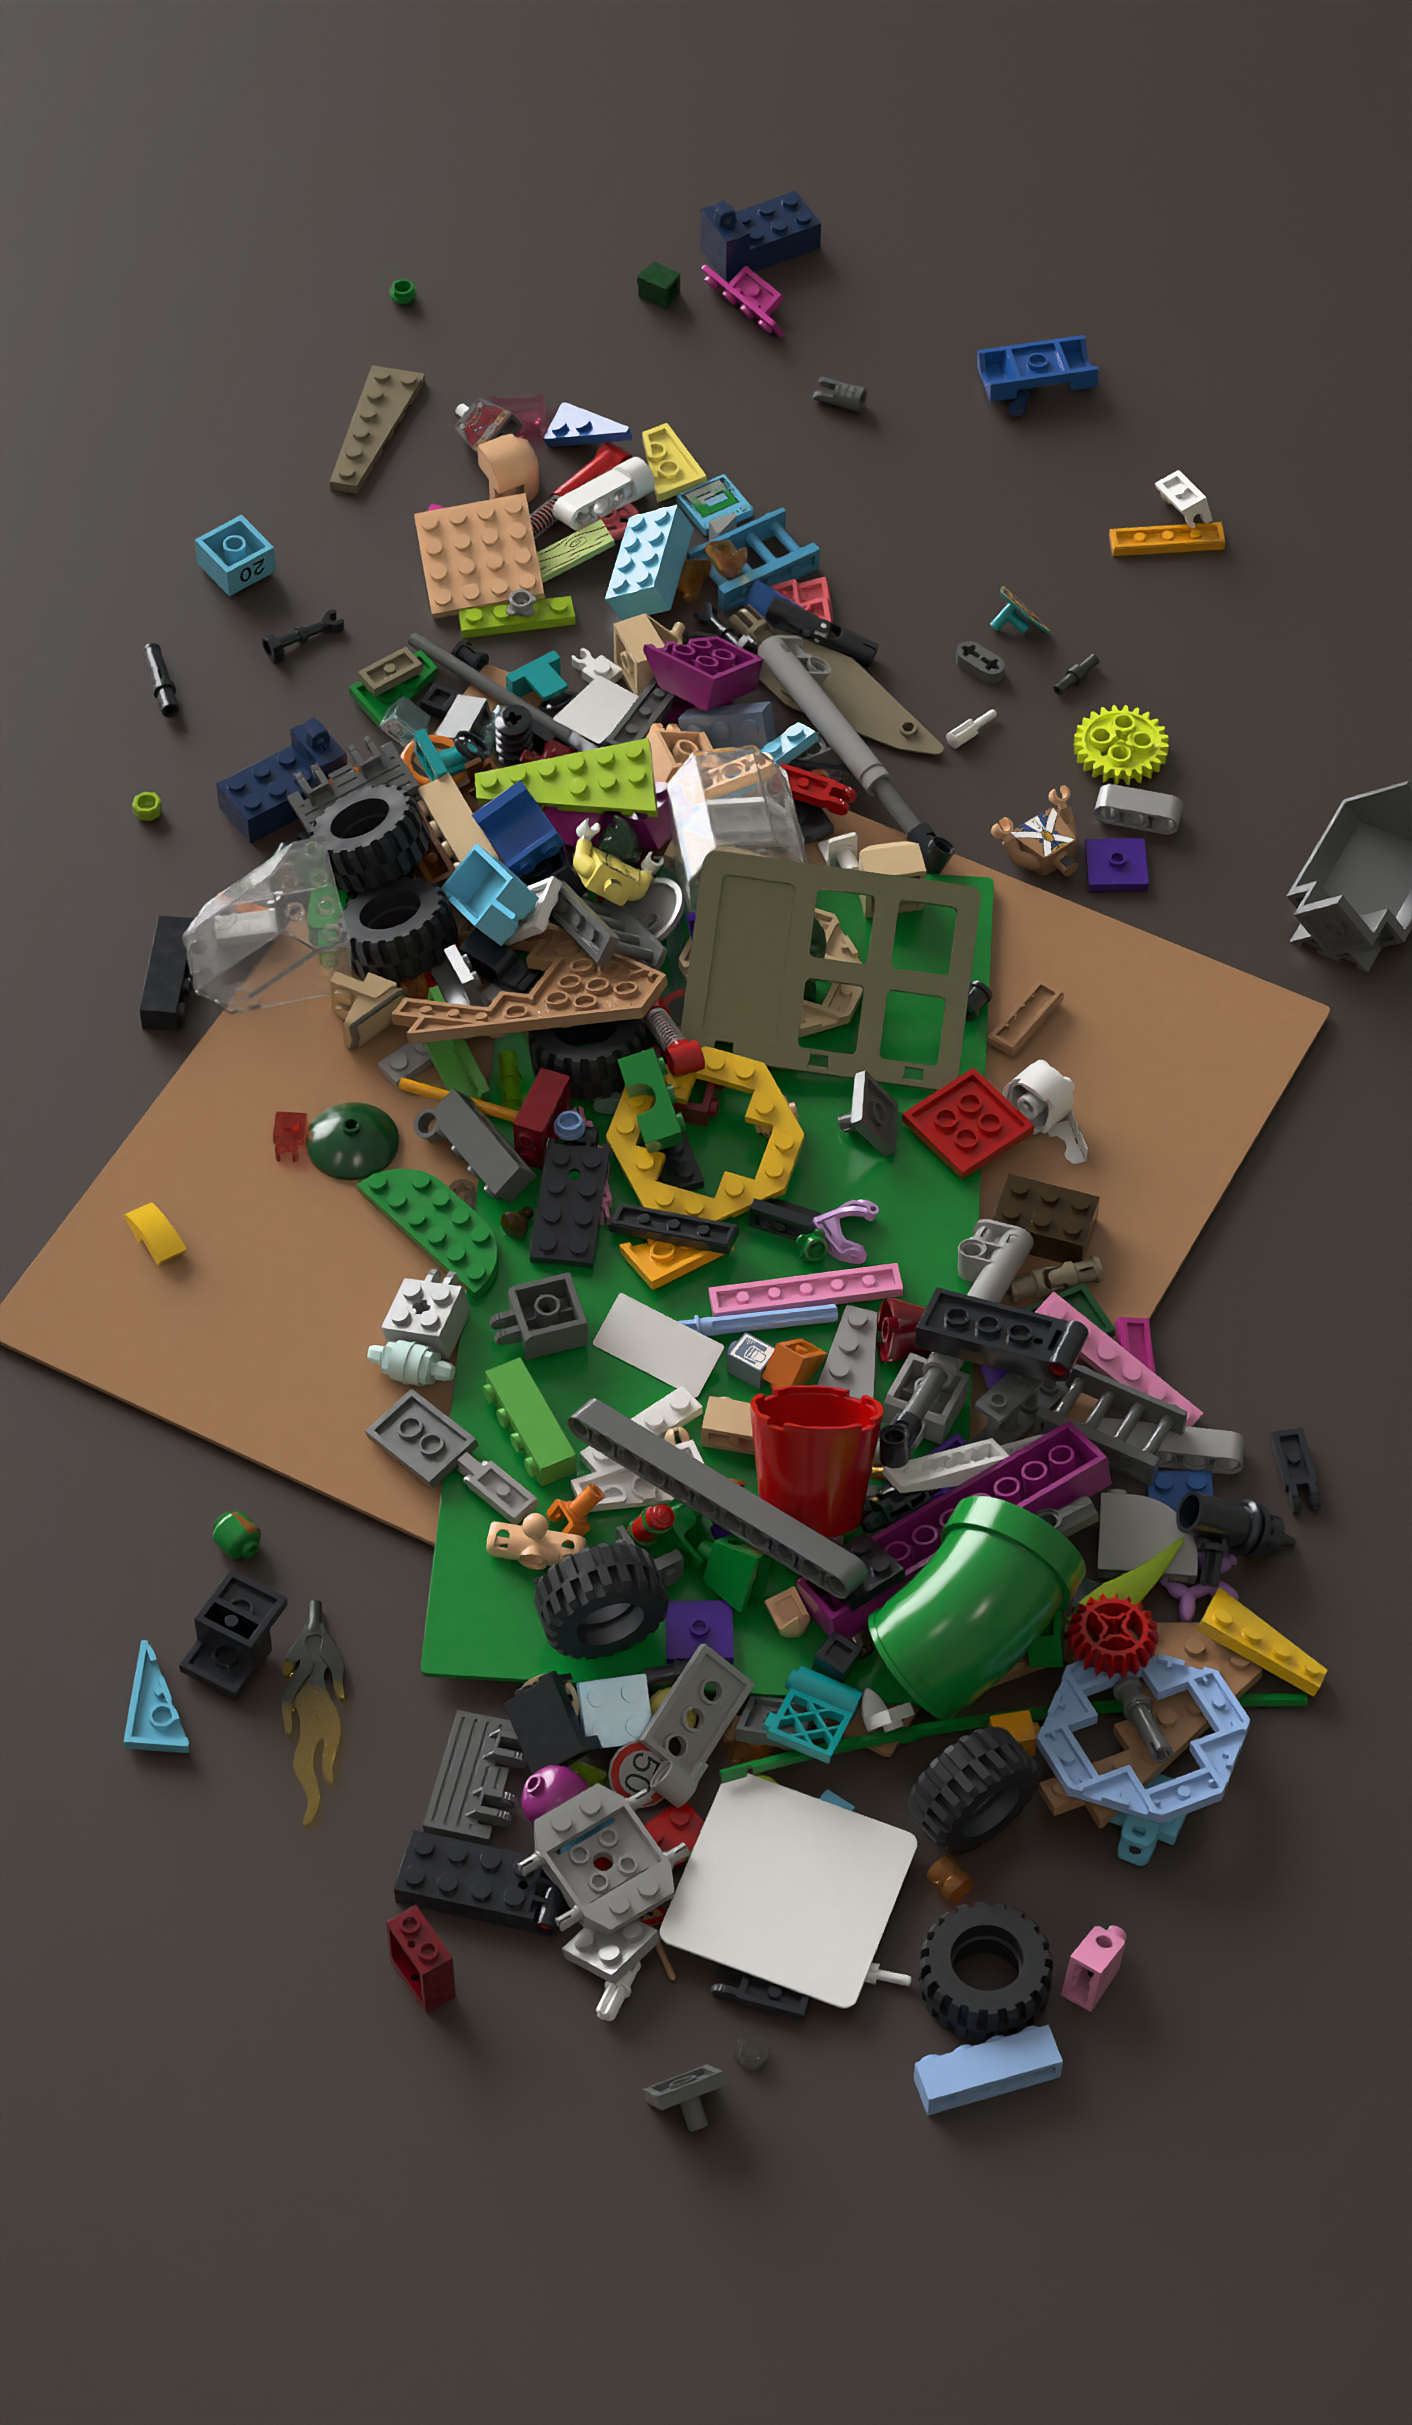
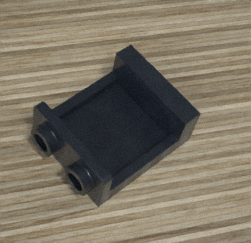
M557 1671L548 1672L538 1678V1684L535 1686L527 1685L514 1692L515 1697L504 1703L532 1775L549 1765L569 1767L602 1748L598 1736L585 1737L564 1686L573 1680L571 1673L558 1675Z

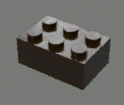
M1008 1174L992 1220L1017 1226L1028 1231L1034 1241L1029 1255L1060 1263L1067 1261L1076 1263L1084 1260L1097 1221L1100 1197Z

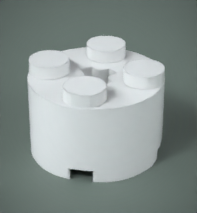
M1038 1060L1004 1087L1002 1095L1034 1125L1033 1134L1043 1132L1044 1134L1073 1109L1075 1085L1070 1078L1063 1077L1056 1069L1049 1066L1046 1061Z

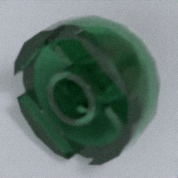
M614 814L613 821L616 822L615 826L611 823L608 824L597 847L635 867L643 853L638 850L640 843L639 832L628 820Z

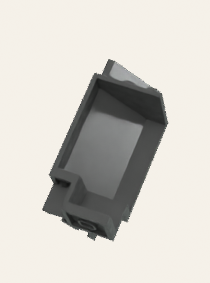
M1409 780L1342 801L1287 895L1288 899L1297 908L1294 916L1300 922L1290 940L1291 943L1301 946L1304 942L1318 948L1317 953L1339 962L1342 958L1356 963L1357 969L1368 973L1382 948L1403 943L1412 929V784Z

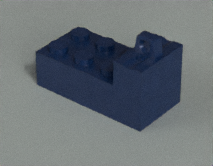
M796 191L735 212L730 204L728 205L725 200L701 209V250L726 282L733 280L745 266L755 272L821 247V222Z
M315 717L290 729L291 746L216 783L220 809L249 843L299 819L287 799V796L296 791L300 793L303 800L307 799L295 778V774L301 772L306 777L311 789L319 786L320 783L312 774V765L317 763L327 779L329 777L328 774L347 765V753Z

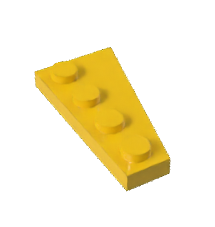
M1219 1587L1197 1631L1314 1697L1328 1670Z

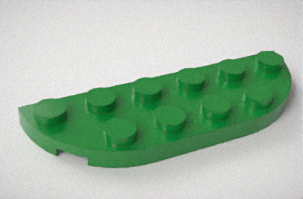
M392 1169L374 1173L357 1184L359 1192L445 1272L451 1271L459 1274V1284L471 1296L478 1300L487 1291L497 1273L499 1249L495 1235L488 1223L441 1180L419 1170Z

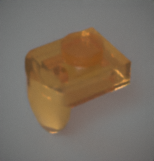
M731 540L709 542L704 548L718 573L734 579L746 564L748 556L746 548L743 547L737 551Z
M705 559L684 561L676 593L689 604L698 600L704 579L711 572V561Z

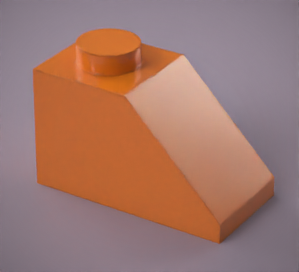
M802 1338L777 1343L761 1378L770 1382L769 1386L772 1389L805 1385L826 1359L828 1353Z

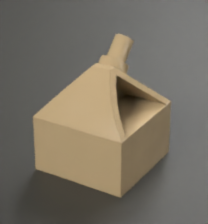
M646 613L614 623V663L622 669V677L632 693L640 696L655 676L643 652V646L645 644H653L656 648H663L665 642L671 641L682 644V634L685 630L683 623L676 622L672 630L669 631Z
M899 841L868 846L859 852L860 871L926 880V868L919 843ZM859 895L865 918L873 917L874 898ZM902 901L898 905V913L924 910V904Z

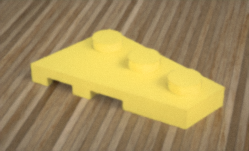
M668 423L643 432V444L648 465L655 481L654 491L657 503L707 482V475Z

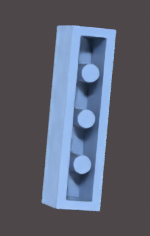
M1049 2025L1042 2027L1029 2026L1018 2034L1007 2037L1003 2035L994 2036L987 2040L986 2043L976 2046L963 2045L956 2048L953 2052L941 2056L936 2054L925 2056L915 2063L914 2081L928 2116L1060 2078L1063 2060Z

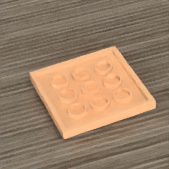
M526 493L414 514L433 619L458 615V610L509 604L508 596L516 590H526L534 595L536 600L545 598Z

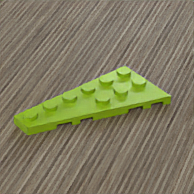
M649 738L474 774L476 798L479 805H486L521 780L541 809L544 806L557 807L561 811L601 814L605 811H618L622 815L633 816V813H646L648 817L659 818Z

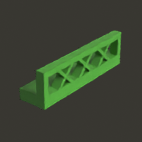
M438 985L429 988L428 998L425 1000L446 1002ZM464 1038L423 1043L446 1090L451 1091L454 1088L469 1097L488 1102L490 1089Z

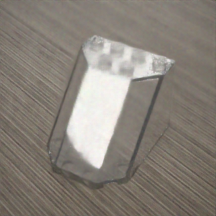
M753 744L743 745L739 748L726 747L712 749V751H693L676 775L668 782L667 794L677 883L684 893V908L690 912H696L703 860L710 851L719 850L808 863L787 772Z
M324 836L291 843L203 906L182 936L184 948L187 950L186 957L190 974L193 976L195 994L204 999H210L230 1014H236L331 995L330 980L335 971L351 977V944Z

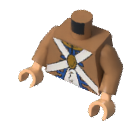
M1065 785L1060 787L1062 799L1056 795L1055 789L1049 793L1050 802L1058 805V810L1052 807L1014 830L1012 821L1006 817L999 821L1003 830L997 823L992 826V835L997 839H1003L1002 845L1014 865L1032 870L1040 876H1046L1056 869L1065 876H1070L1076 871L1078 863L1074 858L1079 838L1071 806L1066 804V800L1070 797V790Z

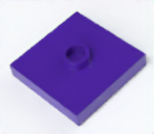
M1144 838L1085 839L1088 891L1148 890L1149 880Z
M725 1600L669 1601L665 1617L666 1664L673 1663V1659L677 1658L680 1661L689 1660L700 1644L708 1645L730 1664H734L732 1606Z

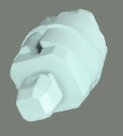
M398 1340L397 1342H388L386 1347L373 1345L368 1349L367 1359L371 1363L380 1365L381 1373L387 1374L390 1379L400 1381L404 1385L424 1386L425 1384H434L436 1380L449 1381L454 1378L455 1366L442 1361L441 1353L435 1352L430 1346L419 1344L418 1341Z

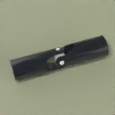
M777 596L771 601L765 615V620L806 639H811L823 647L849 656L857 663L868 668L872 664L880 645L828 620L821 619L817 615ZM829 631L833 632L837 638L828 639Z

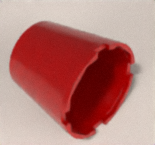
M797 1385L772 1389V1395L767 1397L759 1393L750 1402L759 1498L824 1537L842 1535L857 1529L860 1525L883 1420L882 1405L868 1395H863L861 1399L849 1396L850 1390L830 1386Z

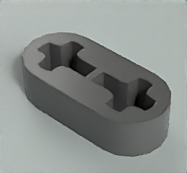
M965 641L958 645L956 663L960 668L989 684L998 683L1003 679L1005 663L1002 658L973 641Z

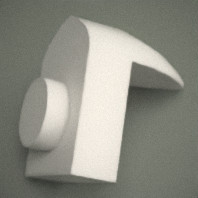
M869 1688L864 1691L862 1697V1717L867 1732L882 1726L884 1732L904 1726L902 1719L915 1715L910 1702L887 1709L885 1703L874 1691Z

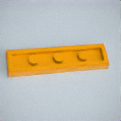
M1222 522L1195 524V528H1191L1188 524L1118 528L1110 529L1109 532L1113 556L1224 550L1226 545Z

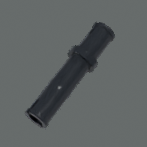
M156 643L147 644L143 648V655L145 656L154 685L152 689L153 695L159 701L162 715L173 717L180 711L175 697V685L170 681L160 645Z

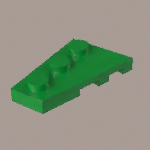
M422 650L417 651L413 655L422 663L423 672L374 697L360 681L349 687V695L380 730H382L381 727L393 719L438 675L437 666Z

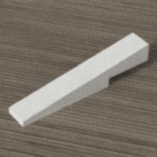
M1044 1434L1004 1445H999L993 1438L909 1460L901 1468L884 1467L882 1474L900 1493L959 1486L1041 1438Z

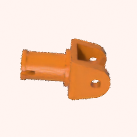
M589 1483L573 1501L567 1502L556 1499L547 1510L546 1516L549 1521L553 1520L554 1522L566 1517L569 1523L562 1533L583 1536L590 1530V1524L586 1520V1515L605 1496L598 1486ZM565 1541V1542H564V1544H571V1543H573V1542H571V1541Z

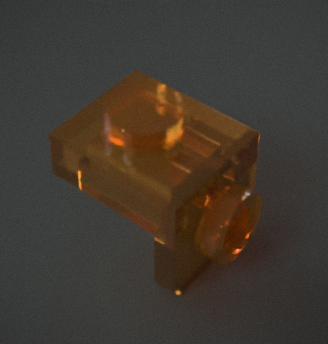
M735 1715L731 1727L728 1726L723 1737V1745L728 1748L729 1761L747 1763L773 1756L776 1746L750 1745L747 1742L735 1741L736 1727L741 1716Z

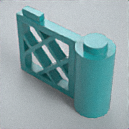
M800 1666L798 1671L792 1669L785 1685L789 1692L777 1714L769 1713L762 1729L768 1731L766 1738L829 1764L849 1723L855 1717L864 1692L814 1670ZM794 1702L806 1707L808 1712L795 1714L791 1703ZM829 1717L841 1722V1724L827 1727L822 1719ZM813 1720L818 1729L805 1731L801 1722ZM792 1724L797 1733L788 1734L778 1730V1728ZM824 1738L828 1749L825 1750L814 1745L811 1740Z

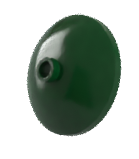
M361 1102L342 1103L324 1110L312 1121L306 1134V1150L313 1165L322 1173L341 1180H361L370 1177L374 1173H380L392 1163L399 1148V1133L393 1119L382 1109Z

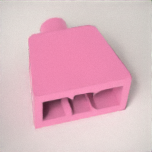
M1112 1925L1105 1930L1100 1926H1094L1070 1956L1061 1996L1092 2012L1120 1968L1126 1945L1125 1940L1127 1939L1126 1933L1120 1927ZM1088 1970L1094 1973L1092 1977L1088 1975Z

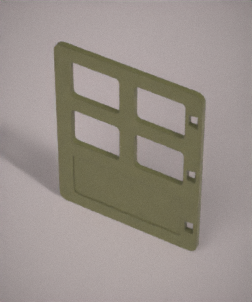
M719 850L710 851L705 855L702 865L680 1031L686 1040L696 1039L701 1048L704 1046L714 1048L715 1041L733 1044V1054L763 1062L770 1068L855 1079L856 1073L866 1070L878 1083L938 1091L958 1078L981 900L980 893L976 888L966 885ZM828 890L874 898L875 907L868 961L866 963L860 964L811 956L810 943L818 891ZM906 901L955 909L956 921L950 969L947 975L902 970L892 966L891 960L898 905L900 902ZM817 980L859 986L863 989L857 1047L854 1054L802 1048L798 1045L806 981ZM896 991L938 997L945 1001L939 1056L936 1065L931 1066L888 1060L880 1056L888 992ZM810 1055L828 1057V1067L809 1065ZM905 1068L923 1070L922 1080L903 1078Z

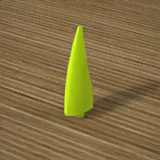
M1182 1537L1141 1566L1103 1583L1082 1599L1073 1612L1076 1613L1080 1604L1086 1605L1090 1597L1098 1601L1102 1593L1108 1599H1112L1113 1595L1117 1593L1120 1600H1125L1130 1595L1131 1604L1133 1605L1141 1602L1171 1564L1184 1539ZM1071 1614L1069 1617L1065 1619L1069 1627L1071 1616H1073V1614Z

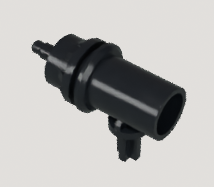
M1190 1491L1182 1498L1177 1509L1176 1523L1178 1529L1182 1533L1201 1538L1197 1551L1204 1554L1200 1583L1203 1586L1219 1587L1223 1557H1228L1230 1554L1247 1558L1257 1555L1271 1557L1281 1546L1292 1548L1296 1545V1539L1285 1534L1282 1518L1270 1514L1264 1505L1257 1504L1252 1500L1245 1499L1234 1503L1197 1491Z

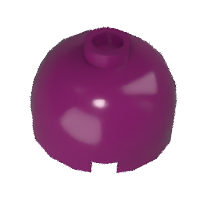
M546 1766L535 1772L526 1781L521 1799L524 1814L528 1821L534 1825V1820L589 1789V1785L584 1778L572 1769L565 1766Z

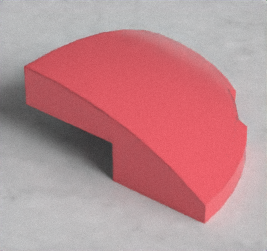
M826 576L799 584L796 579L770 586L779 591L781 595L804 607L805 610L833 623L831 593Z

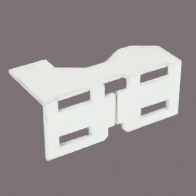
M1071 1109L1068 1121L1057 1123L1048 1131L1050 1137L1057 1136L1062 1139L1067 1146L1064 1154L1065 1158L1072 1164L1087 1162L1088 1147L1082 1133L1079 1132L1078 1123Z

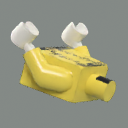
M587 818L576 829L580 839L577 841L573 859L574 869L584 886L588 890L622 907L627 900L631 902L642 899L653 879L652 875H655L663 865L664 858L662 857L658 863H655L651 860L653 852H649L641 863L642 870L640 871V869L593 845L590 839L600 831V824L597 822L590 828L588 825L589 818Z

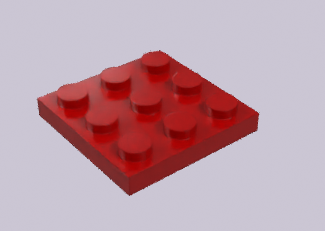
M974 1067L902 1113V1122L962 1180L1034 1133V1125Z

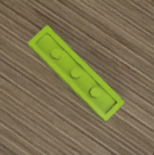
M571 596L536 600V603L533 604L534 615L530 617L508 615L506 608L509 604L458 610L462 638L576 624Z

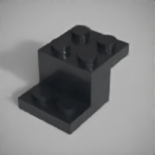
M230 1569L194 1618L197 1641L180 1662V1672L237 1700L272 1652L270 1629L288 1605L287 1597Z

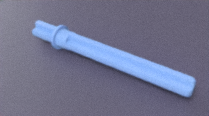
M835 1304L720 1317L699 1318L698 1315H694L692 1320L677 1322L708 1337L720 1334L835 1322L838 1320V1309Z

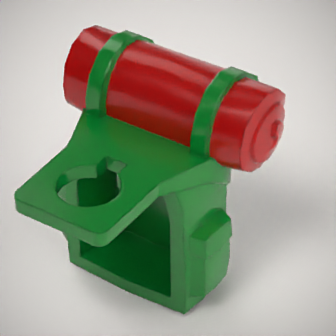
M673 1498L668 1505H649L638 1518L635 1517L629 1522L626 1531L638 1547L643 1549L657 1542L669 1552L678 1549L684 1558V1568L689 1573L693 1572L704 1562L703 1558L684 1537V1534L703 1515L679 1500ZM680 1549L685 1550L690 1555L692 1561L685 1558Z

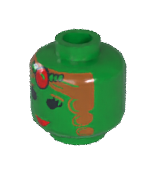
M226 1512L214 1523L213 1541L230 1559H248L259 1550V1543L262 1537L261 1529L244 1512Z

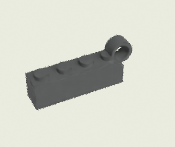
M454 1088L435 1109L426 1108L415 1118V1133L431 1143H438L444 1139L449 1140L453 1144L451 1150L454 1154L469 1163L467 1167L469 1172L477 1179H482L485 1182L484 1190L496 1200L502 1198L512 1203L536 1177V1174L469 1096ZM436 1118L434 1129L428 1133L429 1124Z

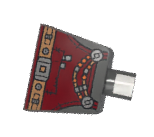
M482 398L477 399L471 407L466 403H462L455 411V416L459 419L455 429L477 454L478 445L503 435L513 434L515 437L523 427L521 422L510 411Z

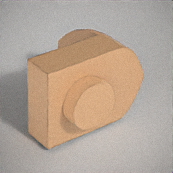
M794 1586L764 1601V1605L781 1636L798 1638L805 1633L811 1618Z

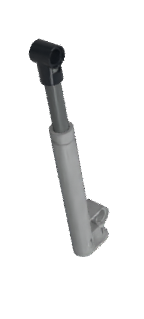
M776 635L763 641L757 650L759 657L763 658L766 666L865 791L871 796L876 795L907 834V841L919 843L926 873L941 874L955 853L954 846L945 838L937 836L927 823H922L892 786V776L822 690L821 686L831 672L830 666L821 658L807 653L803 648L804 641L799 636Z
M982 1219L973 1228L974 1236L962 1241L958 1246V1275L966 1281L974 1282L967 1295L1000 1303L1033 1248L1034 1241L1031 1234L1023 1228L990 1219ZM936 1352L930 1354L922 1369L924 1377L906 1407L895 1415L891 1424L884 1426L880 1430L879 1459L884 1466L895 1469L901 1468L908 1463L909 1450L922 1430V1420L940 1390L952 1383L965 1360Z

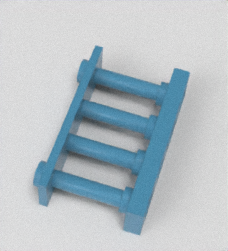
M782 507L688 550L687 571L690 574L701 569L706 571L718 585V607L725 613L744 603L756 579L771 586L792 579H798L818 570L820 549L814 542L800 547L785 531L786 510ZM775 535L790 553L776 558L762 541ZM751 546L766 564L757 569H752L738 552ZM728 558L742 575L728 581L714 563Z

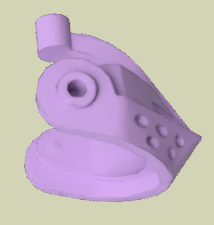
M851 1200L835 1210L814 1217L813 1222L816 1229L821 1228L825 1231L824 1240L828 1244V1253L843 1262L853 1264L864 1263L867 1256L864 1247L845 1239L841 1231L840 1219L847 1216H857L873 1221L879 1212V1208L869 1200Z

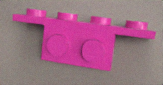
M707 265L701 268L707 276L704 279L705 282L715 291L718 288L724 291L722 295L732 305L736 302L741 305L740 310L749 319L757 318L759 320L758 325L766 333L770 334L773 331L780 338L784 335L777 323L769 316L785 299L756 273L745 266L730 283H727Z

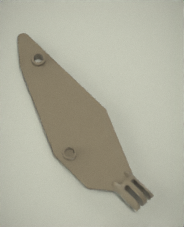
M750 604L737 612V616L733 614L728 619L729 624L741 636L749 635L758 644L757 648L771 636H796L773 627ZM801 638L804 641L803 648L807 653L821 658L830 666L831 672L821 688L857 734L897 750L939 756L943 753V745L853 658ZM763 662L759 680L785 706L803 712Z

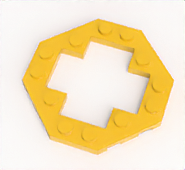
M704 1046L701 1049L705 1059V1069L674 1078L667 1064H665L668 1072L667 1075L663 1076L665 1085L672 1084L677 1102L685 1105L696 1078L753 1094L745 1115V1122L773 1130L755 1180L725 1171L715 1198L657 1182L666 1156L658 1151L649 1153L646 1148L638 1146L642 1134L636 1115L649 1111L653 1107L655 1099L645 1094L629 1098L626 1086L607 1132L606 1140L608 1144H611V1151L614 1152L626 1179L635 1191L642 1207L720 1222L730 1216L734 1218L749 1211L754 1198L765 1201L771 1197L775 1199L785 1194L805 1137L765 1063Z

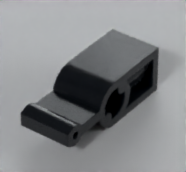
M475 928L458 948L460 955L466 953L473 968L472 971H476L478 975L497 985L503 983L516 993L526 994L541 976L540 970L528 969L527 963L519 959V956L512 948L506 944L500 946L478 928Z

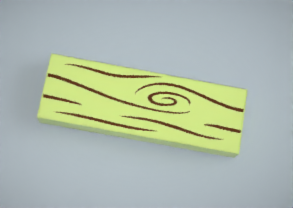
M602 519L537 552L542 583L615 545Z

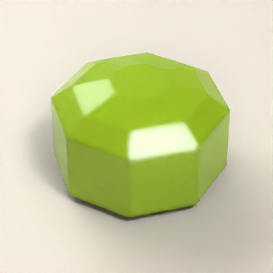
M143 792L134 797L132 804L133 813L139 820L152 821L161 814V799L155 793Z

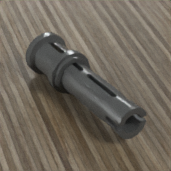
M1133 1676L1125 1677L1116 1683L1113 1688V1695L1117 1701L1122 1703L1125 1718L1134 1722L1153 1761L1164 1763L1169 1760L1164 1750L1170 1757L1173 1755V1750L1152 1714L1153 1704L1147 1696H1144L1142 1692L1143 1686L1138 1678Z

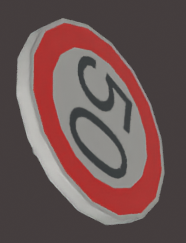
M638 1740L628 1742L616 1751L610 1761L608 1770L610 1788L624 1798H630L642 1791V1789H646L652 1801L640 1808L656 1805L664 1797L650 1787V1781L663 1760Z

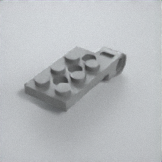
M706 1644L698 1646L638 1739L641 1744L663 1760L650 1781V1787L677 1808L684 1805L695 1792L698 1781L708 1767L705 1762L755 1686L753 1681ZM708 1682H711L716 1688V1697L712 1701L708 1700L704 1695V1686ZM691 1709L699 1717L698 1725L694 1729L686 1722V1715ZM672 1737H676L681 1743V1751L677 1756L672 1755L668 1749V1743Z

